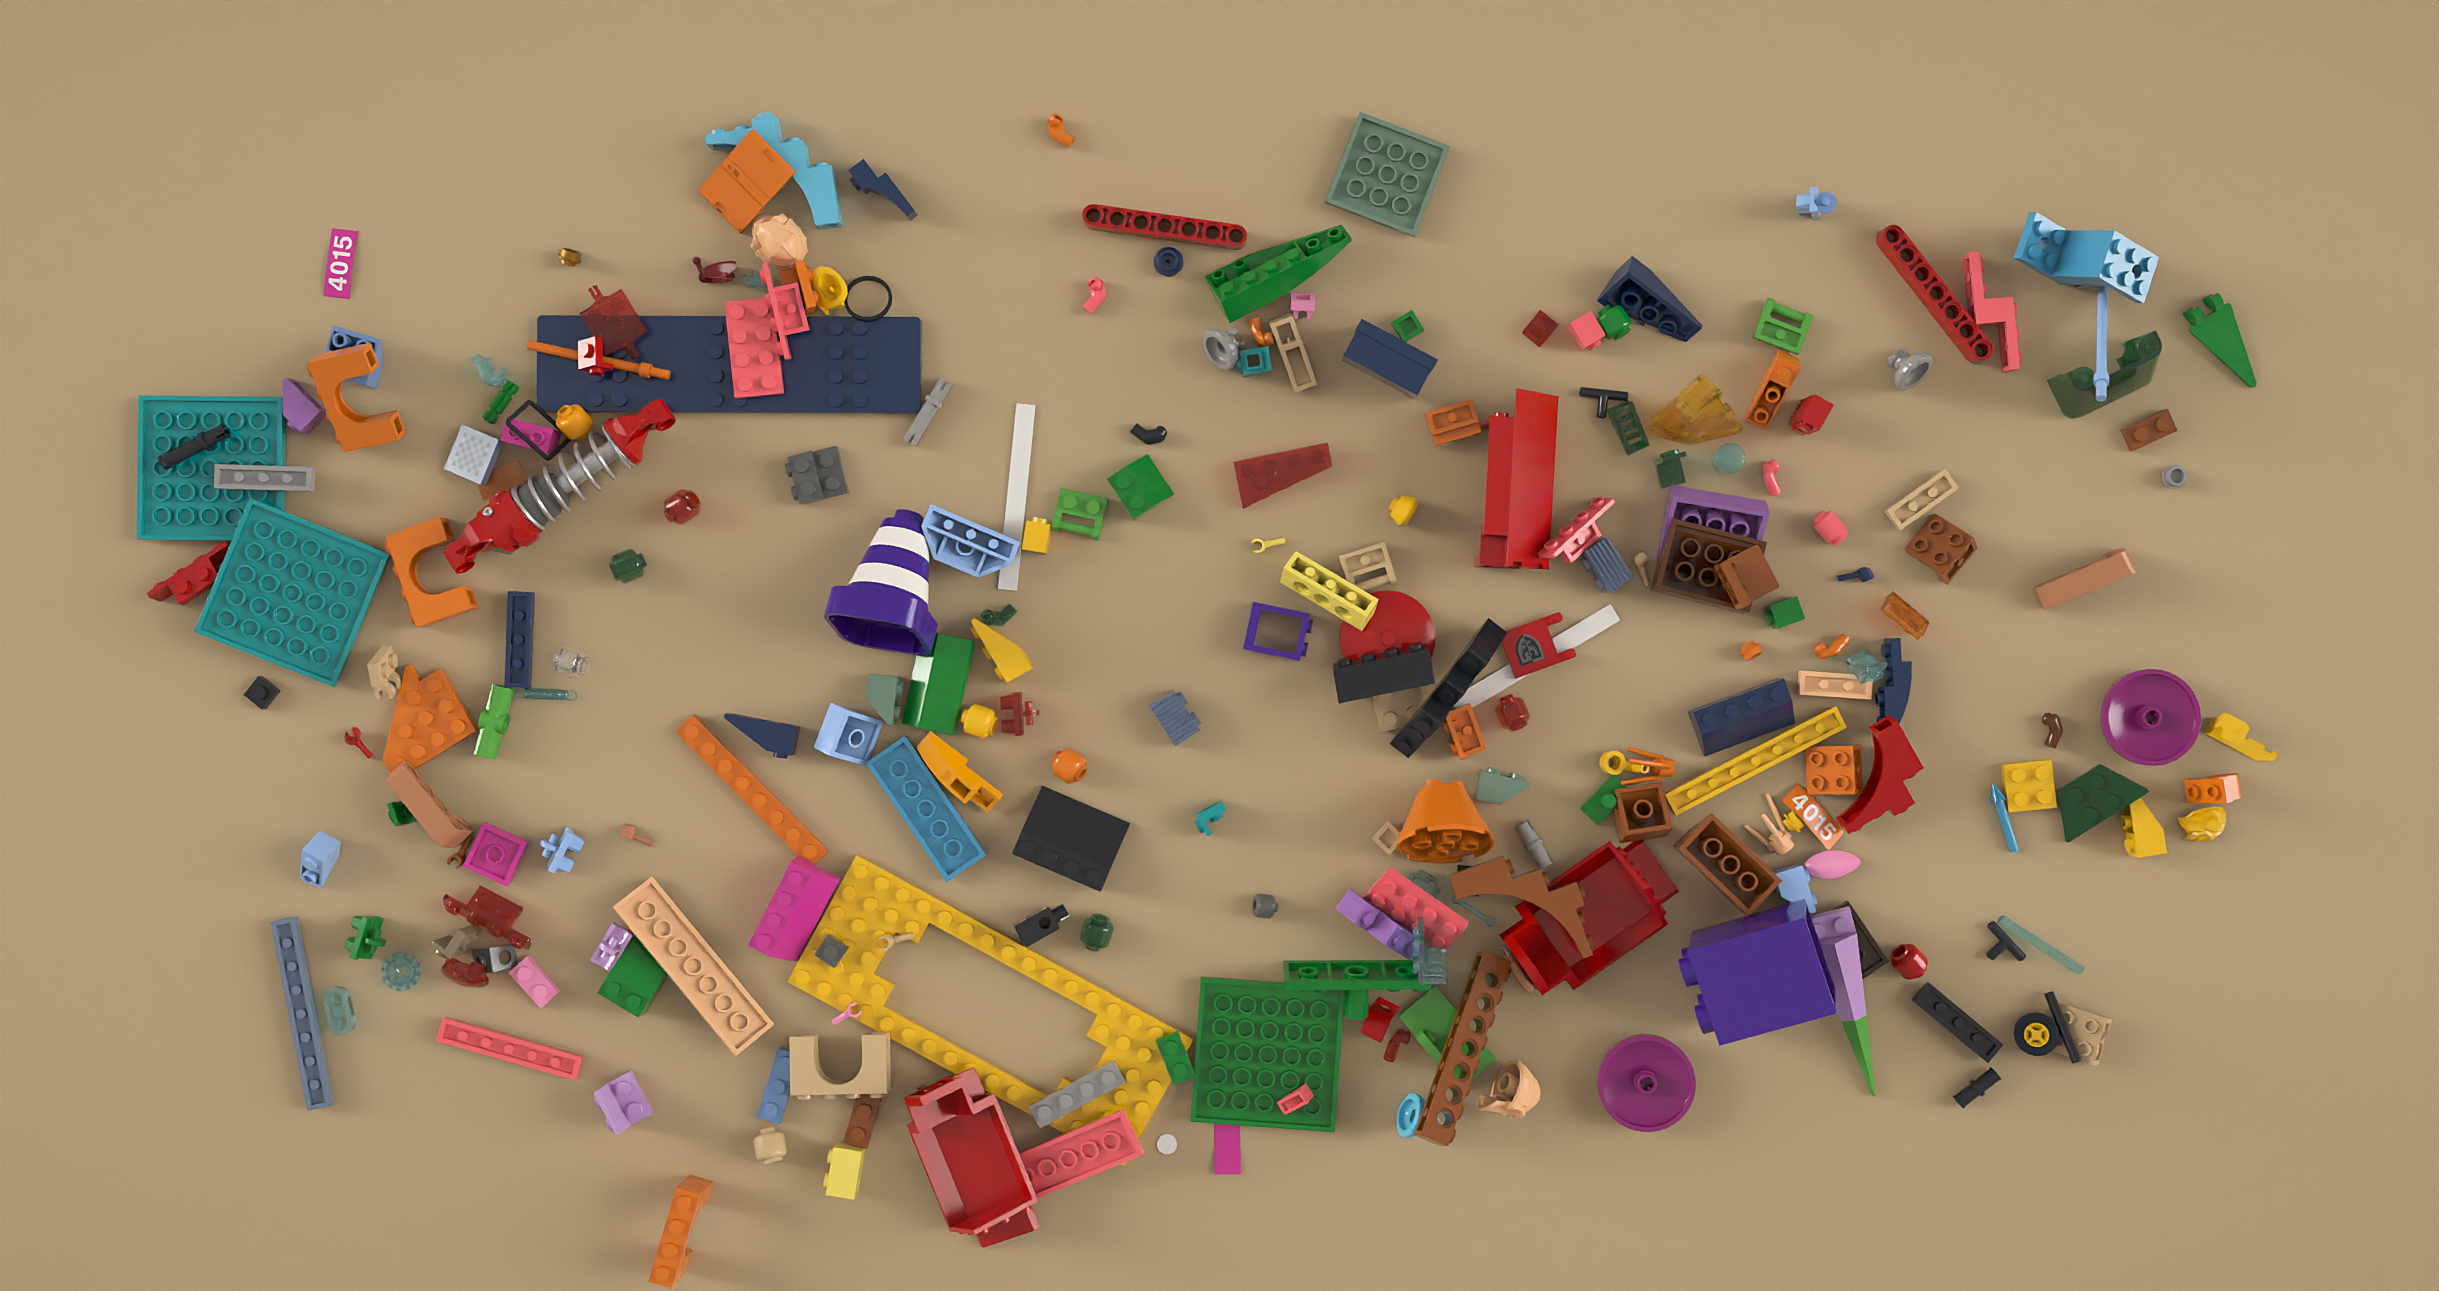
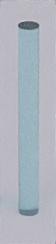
M2004 915L1999 917L1998 924L2078 975L2084 971V966Z

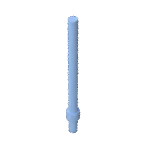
M2104 286L2099 287L2097 290L2096 373L2093 384L2096 387V400L2099 402L2106 400L2107 386L2109 385V374L2107 373L2108 288Z

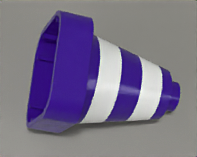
M898 509L895 511L894 517L885 518L848 586H834L831 588L824 619L841 639L857 646L919 656L931 653L938 624L928 610L930 549L921 528L924 519L922 515L911 510Z

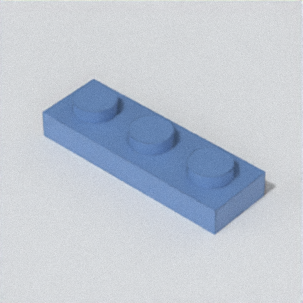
M779 1047L757 1114V1118L776 1124L781 1123L790 1096V1050Z

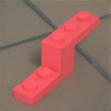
M1980 251L1969 252L1962 256L1968 314L1978 327L1998 325L2002 372H2012L2020 369L2022 354L2018 350L2017 342L2020 338V331L2016 327L2015 321L2018 312L2017 305L2014 303L2013 296L1984 299L1986 295V284L1982 281L1984 261L1980 257Z

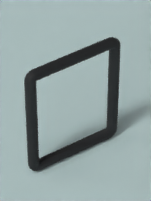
M528 400L506 419L505 424L540 456L550 461L571 440L566 438L553 452L547 455L510 423L531 405L564 435L556 426L554 419L532 400Z

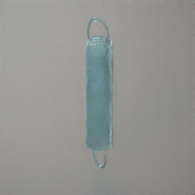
M525 688L523 691L524 697H518L516 695L517 690L515 691L517 698L573 701L577 698V693L574 691L576 697L572 700L568 699L569 692L563 689Z

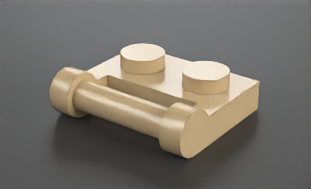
M1385 542L1338 556L1346 581L1363 591L1388 583L1390 585L1397 583ZM1385 568V575L1356 584L1354 582V576Z

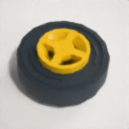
M2038 1012L2028 1013L2022 1016L2015 1024V1042L2022 1051L2029 1055H2047L2058 1045L2060 1037L2058 1026L2046 1014Z

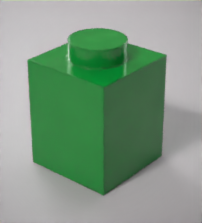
M1797 596L1765 606L1764 618L1767 625L1772 626V629H1779L1805 619Z

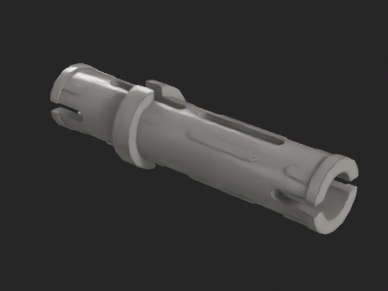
M939 377L931 394L926 395V402L902 439L908 442L912 435L915 434L910 444L917 445L937 409L943 406L942 401L953 386L951 383L947 382L941 390L946 380Z

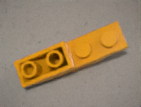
M930 731L918 744L917 749L933 774L964 804L971 800L989 813L1001 800L1003 793L965 766L968 759Z

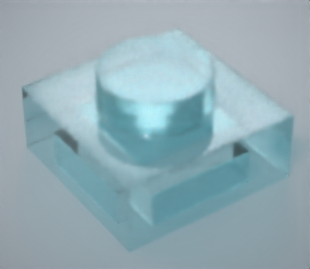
M752 271L751 275H743L742 284L746 287L768 290L767 284H762L760 272Z

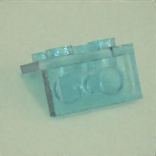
M1418 917V925H1413V974H1418V984H1448L1446 949L1435 947L1424 949L1423 917Z

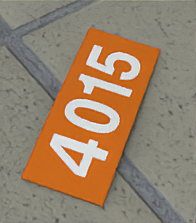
M1798 783L1782 799L1828 851L1844 834L1819 803Z

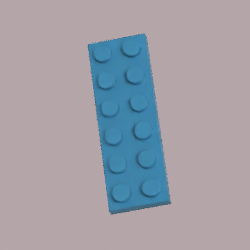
M907 735L866 762L946 882L987 855Z

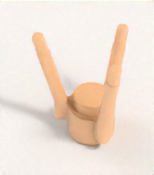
M1767 793L1765 797L1781 830L1777 831L1766 814H1762V818L1773 833L1769 837L1770 842L1749 825H1744V828L1763 843L1770 852L1775 850L1780 856L1792 849L1794 843L1790 839L1791 835L1787 831L1770 794Z

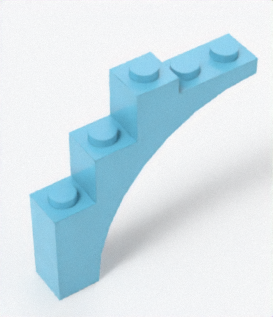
M769 112L760 113L757 117L751 118L752 128L743 125L735 127L733 131L716 129L712 130L711 134L705 135L706 145L711 150L734 149L754 129L796 171L792 177L802 188L811 206L815 226L819 230L843 227L835 169L832 165H828L825 162L816 163L811 168L808 147L804 140L793 137L786 139L783 143L780 121L776 115H772Z

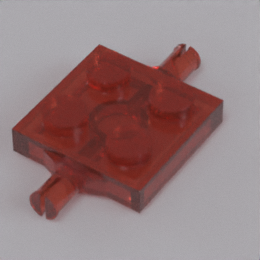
M597 285L592 286L594 290L590 287L588 291L595 302L591 307L579 314L592 335L602 338L604 354L607 356L616 350L625 349L631 360L636 359L633 353L638 358L640 354L633 343L638 337L647 333L648 330L624 291L620 289L610 296H603Z

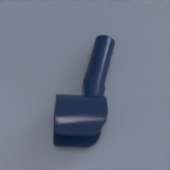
M1862 567L1852 573L1839 575L1837 579L1839 582L1859 576L1863 583L1874 578V575L1870 568Z

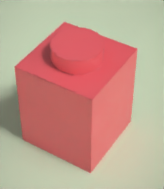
M1589 311L1567 326L1581 351L1587 347L1590 351L1602 344L1600 339L1606 336L1592 311Z

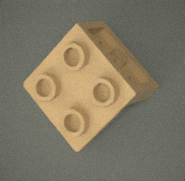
M2058 1003L2081 1060L2092 1065H2098L2112 1019ZM2060 1035L2058 1045L2053 1051L2069 1057Z

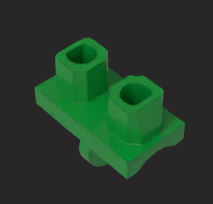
M380 916L353 917L352 928L358 931L356 937H349L346 940L344 949L350 952L349 958L354 960L360 958L371 959L372 955L376 952L377 946H385L386 940L380 938L382 933L380 929L384 918Z

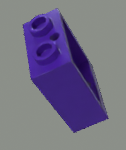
M1253 602L1243 649L1300 661L1301 656H1306L1308 643L1304 642L1306 633H1311L1313 619H1309V613ZM1261 610L1302 618L1295 654L1254 645Z

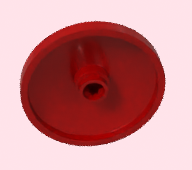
M1390 590L1371 593L1370 595L1379 600L1373 616L1362 631L1348 622L1342 621L1339 644L1343 658L1351 657L1352 660L1361 658L1362 654L1368 652H1375V654L1385 653L1384 650L1391 647L1404 649L1408 648L1409 644L1415 642L1428 643L1432 658L1436 641L1433 621L1423 605L1407 594Z

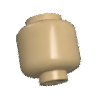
M774 1127L760 1130L761 1135L756 1136L753 1140L757 1160L763 1161V1165L783 1161L782 1157L787 1154L784 1134L780 1131L775 1132Z

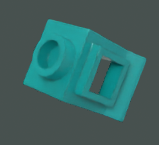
M1269 346L1240 351V357L1236 361L1238 372L1242 371L1243 377L1272 373ZM1259 354L1260 366L1248 367L1247 356Z

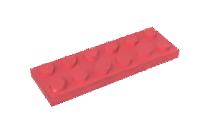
M1123 1108L1020 1151L1019 1155L1036 1197L1040 1198L1143 1155L1144 1150Z

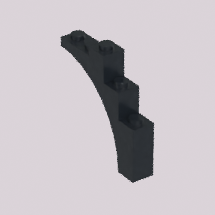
M1488 618L1475 632L1462 653L1431 694L1395 735L1390 745L1409 758L1427 738H1430L1441 726L1452 707L1464 696L1474 678L1489 663L1507 632Z

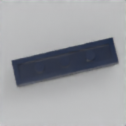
M508 591L504 687L531 688L535 592Z

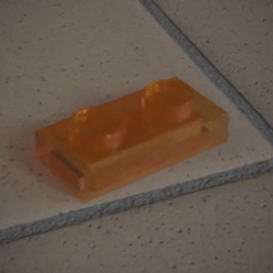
M1894 591L1886 597L1881 607V610L1887 617L1897 622L1906 633L1912 635L1917 640L1925 634L1930 622Z

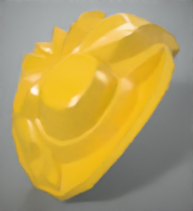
M820 266L812 271L813 281H811L813 290H816L818 294L819 304L816 305L826 315H829V310L835 308L840 310L845 306L844 302L848 295L844 280L830 267Z
M2207 807L2193 811L2185 817H2178L2181 827L2187 833L2184 839L2196 842L2213 840L2224 829L2226 811L2222 807Z

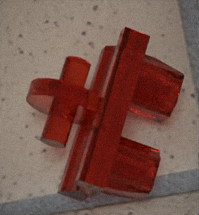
M1013 692V695L1000 697L1001 710L1013 709L1014 719L1001 720L1002 732L1015 733V736L1024 735L1023 716H1026V725H1033V716L1040 715V710H1033L1032 701H1025V711H1023L1022 692Z

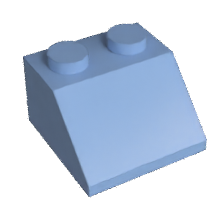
M831 702L814 748L829 756L867 766L866 762L869 761L884 721Z

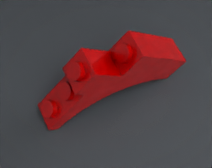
M1890 715L1868 727L1874 745V761L1871 775L1857 800L1846 811L1836 817L1839 825L1848 834L1860 830L1863 825L1871 820L1880 818L1886 811H1890L1896 816L1897 814L1904 813L1910 806L1915 804L1903 781L1914 777L1924 767L1900 724Z

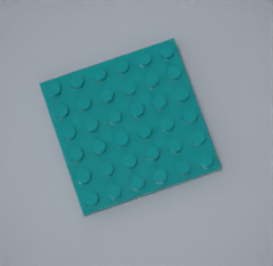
M138 395L137 540L232 541L249 498L257 499L285 511V491L214 488L215 464L285 466L286 417L283 415V397ZM221 423L226 425L224 430L229 428L231 437L215 444L213 449L209 451L203 450L171 467L169 470L163 468L166 463L160 465L158 461L160 455H164L196 438L198 433L202 431L206 433Z
M249 498L194 632L324 684L336 687L391 556L387 552L257 499Z

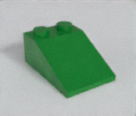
M634 936L597 993L639 1018L646 1014L668 975L638 938Z

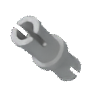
M1529 820L1515 827L1527 845L1525 847L1526 850L1531 852L1540 869L1554 862L1542 844L1544 842L1543 839L1537 836Z

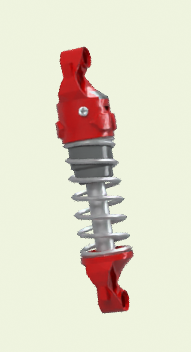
M657 399L648 403L635 415H627L615 419L609 418L602 423V430L607 439L597 432H590L589 443L592 449L583 443L575 442L573 449L576 459L565 453L559 454L558 461L561 470L552 464H544L543 475L540 477L538 475H529L528 482L523 486L514 485V487L507 491L501 490L489 499V504L477 511L476 518L468 522L461 538L448 545L443 551L455 573L462 574L470 570L475 565L474 560L478 552L495 551L511 555L522 546L529 547L540 538L539 534L545 530L547 522L555 523V517L562 513V509L566 512L571 511L569 506L571 490L574 491L581 501L585 502L586 497L578 488V485L588 479L596 490L601 491V486L592 475L603 468L612 480H616L615 474L608 467V464L616 458H619L623 465L631 470V466L642 462L643 447L648 432L651 430L665 431L675 424L676 418L663 399ZM593 435L604 442L598 448L594 443ZM578 446L586 450L589 454L581 459V456L578 452ZM562 458H567L574 465L566 470ZM547 468L554 470L559 475L548 473Z

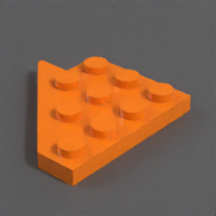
M412 664L405 666L383 756V762L390 773L403 761H407L417 769L479 731L443 669H438L421 680Z

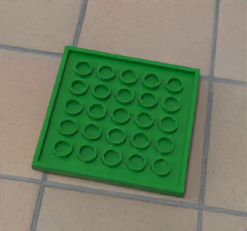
M1201 976L1194 1066L1196 1077L1193 1079L1190 1122L1335 1132L1344 990H1328L1326 992L1303 990L1302 992L1295 993L1285 990L1284 982ZM1306 1083L1314 1095L1313 1098L1302 1107L1284 1115L1277 1101Z

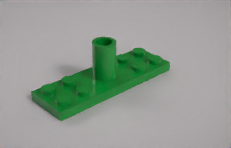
M1427 960L1284 961L1285 990L1295 993L1302 992L1303 990H1314L1316 992L1344 990V1015L1352 1020H1361L1368 1017L1369 990H1388L1390 992H1398L1400 990L1422 992L1424 990H1431V976Z

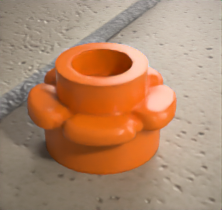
M1754 641L1744 644L1741 647L1740 656H1743L1745 661L1756 658L1763 653L1760 648L1762 644H1755Z

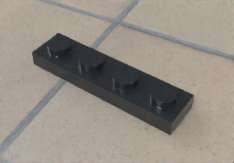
M1926 982L1912 998L1915 1004L1985 1062L1989 1063L2004 1045L1929 982Z

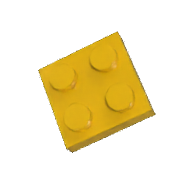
M2052 760L2001 764L2003 792L2006 798L2004 802L2007 812L2057 808Z

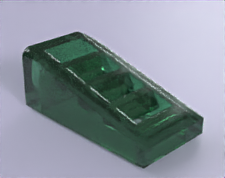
M1623 401L1607 409L1611 423L1627 455L1650 445L1632 401ZM1627 410V414L1618 417L1619 413ZM1631 419V423L1622 427L1621 423ZM1633 428L1636 429L1635 432L1626 436L1625 432ZM1636 437L1640 438L1639 441L1631 445L1628 442Z

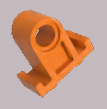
M2238 773L2184 780L2187 804L2231 803L2235 799L2242 798Z

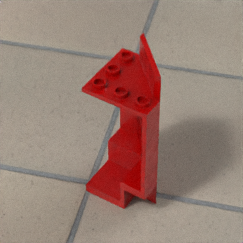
M1516 388L1514 417H1509V413L1494 412V415H1491L1482 423V428L1489 429L1484 525L1481 526L1479 556L1474 557V567L1549 570L1550 558H1540L1538 552L1544 548V544L1547 541L1551 540L1559 396Z
M1644 840L1633 841L1623 849L1620 846L1616 848L1611 841H1608L1552 880L1550 886L1547 887L1548 890L1573 881L1578 886L1582 885L1586 894V899L1583 900L1585 906L1577 908L1576 911L1582 912L1586 925L1582 926L1585 935L1590 934L1595 947L1591 949L1592 956L1581 957L1572 937L1562 924L1546 910L1526 900L1515 906L1522 919L1499 936L1542 996L1564 980L1567 981L1574 991L1668 925L1664 917L1667 912L1661 904L1679 893V891Z
M975 1067L967 1069L954 1076L953 1074L939 1079L929 1086L917 1087L918 1091L904 1097L913 1122L907 1124V1128L950 1232L974 1234L977 1236L981 1247L985 1248L1040 1228L1031 1206L1037 1203L1038 1199L997 1098L994 1093H985Z

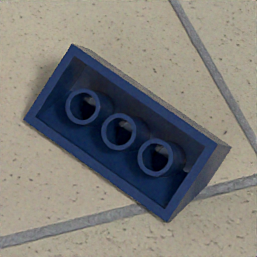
M1776 678L1687 711L1704 756L1795 723L1793 701L1784 678Z

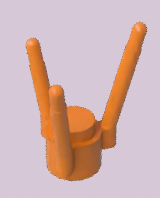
M1633 747L1627 748L1629 752L1651 758L1652 761L1630 758L1629 763L1650 766V772L1654 775L1621 781V785L1663 781L1664 777L1671 778L1675 769L1673 759L1664 758V755L1653 754Z

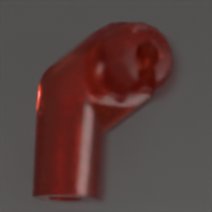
M1398 1029L1388 1041L1383 1057L1384 1060L1388 1062L1395 1061L1400 1043L1408 1044L1410 1041L1411 1033L1409 1031Z

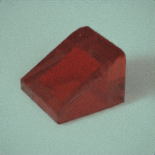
M1539 310L1522 331V334L1538 347H1541L1559 324Z

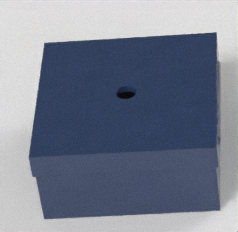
M1361 319L1356 328L1355 335L1343 355L1342 361L1414 399L1419 394L1438 359Z

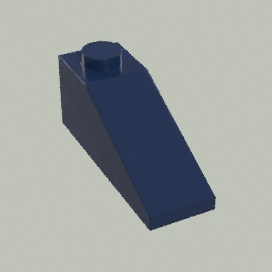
M725 713L724 719L766 751L774 752L773 757L787 759L788 755H795L800 726L734 713Z

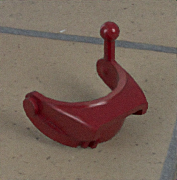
M699 257L693 258V263L699 271L698 279L702 283H727L735 278V273H732L737 268L735 261L718 262L703 269L701 259Z

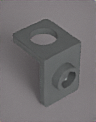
M514 944L472 950L475 973H491L517 966ZM503 950L509 954V961L506 964H501L499 961V954Z

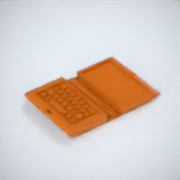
M752 129L703 183L698 192L741 234L796 171Z

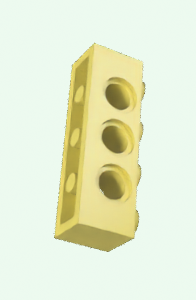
M1295 551L1283 568L1280 583L1361 631L1373 616L1379 599L1299 552Z

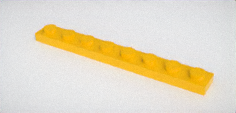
M1832 706L1664 793L1666 801L1673 814L1677 816L1847 728L1837 707Z

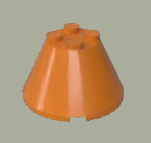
M1439 780L1426 781V786L1417 792L1397 840L1396 848L1400 855L1402 852L1406 853L1407 859L1413 861L1452 863L1462 861V856L1474 854V858L1488 853L1494 847V836L1464 788L1462 781L1440 783Z

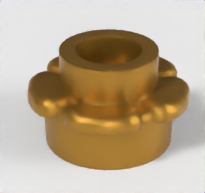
M562 248L561 253L557 255L561 259V263L567 266L575 267L576 264L582 262L580 260L581 253L570 248Z

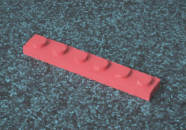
M449 1017L442 1018L436 1040L437 1042L572 1080L578 1079L584 1055Z

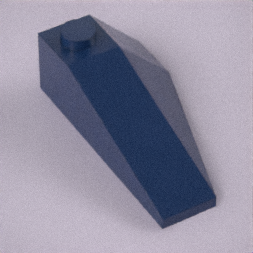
M1631 256L1617 269L1597 299L1604 307L1608 304L1611 307L1620 305L1630 318L1637 320V324L1642 326L1648 324L1658 328L1660 333L1684 342L1693 337L1703 326L1665 284L1634 256Z

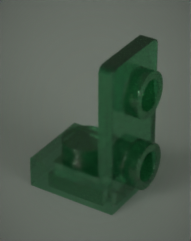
M1678 449L1659 454L1660 459L1654 461L1661 489L1671 487V485L1686 483L1680 461L1681 458L1687 456L1686 451L1679 453Z

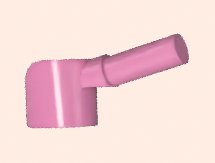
M856 1001L852 1002L844 1013L832 1020V1023L836 1025L850 1016L858 1017L863 1010L859 1013L852 1012L851 1007L858 1003Z

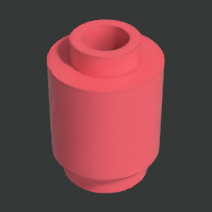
M1822 510L1813 518L1815 521L1812 525L1813 528L1827 543L1835 546L1848 536L1845 525L1831 510L1828 512Z

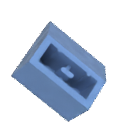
M333 326L325 353L371 343L379 366L372 374L345 380L377 389L383 368L381 339Z

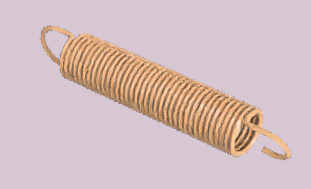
M1505 950L1507 954L1502 958L1511 962L1509 969H1511L1525 992L1529 993L1531 991L1536 999L1532 992L1535 990L1534 985L1513 955Z

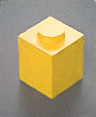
M1033 517V521H1026L1022 550L1043 554L1048 553L1052 526L1047 524V519Z

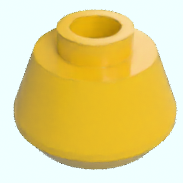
M1401 495L1400 498L1394 497L1388 509L1391 510L1390 516L1398 526H1405L1409 522L1419 504L1417 498L1407 495Z

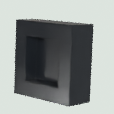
M258 676L243 695L260 709L266 710L281 690L263 676Z

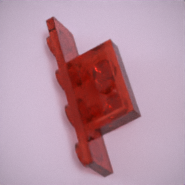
M481 885L467 905L447 894L443 897L445 910L455 916L459 914L465 917L471 925L476 927L480 925L488 929L487 931L494 937H504L509 940L512 946L518 949L522 947L527 950L530 949L531 938L512 929V926L523 912V907Z

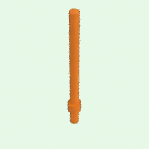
M529 340L527 343L528 350L578 360V350ZM603 356V362L612 364L615 369L638 373L639 376L645 378L652 376L666 380L670 379V370L656 368L649 363L641 362V364Z

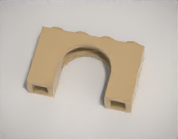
M868 1032L862 1035L861 1069L854 1079L844 1082L833 1080L823 1072L819 1063L818 1034H794L789 1037L790 1096H798L799 1100L812 1099V1095H822V1099H834L836 1095L846 1094L848 1099L860 1098V1094H870V1098H882L884 1094L891 1091L890 1032Z

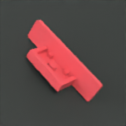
M763 263V269L759 270L762 284H767L769 291L768 294H765L768 308H773L775 316L771 318L773 331L778 332L780 341L777 342L778 352L780 356H784L785 360H790L792 358L786 335L810 330L799 283L774 287L770 266L768 263Z
M1601 496L1593 499L1584 511L1575 515V519L1569 525L1559 530V534L1554 539L1544 544V548L1538 552L1539 557L1555 558L1560 554L1565 563H1572L1601 536L1595 521L1615 503L1614 499Z

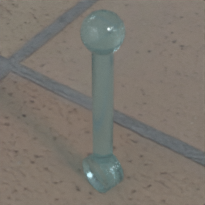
M1455 895L1453 896L1452 901L1454 904H1460L1484 920L1488 927L1495 925L1494 918L1486 917L1462 899H1457Z

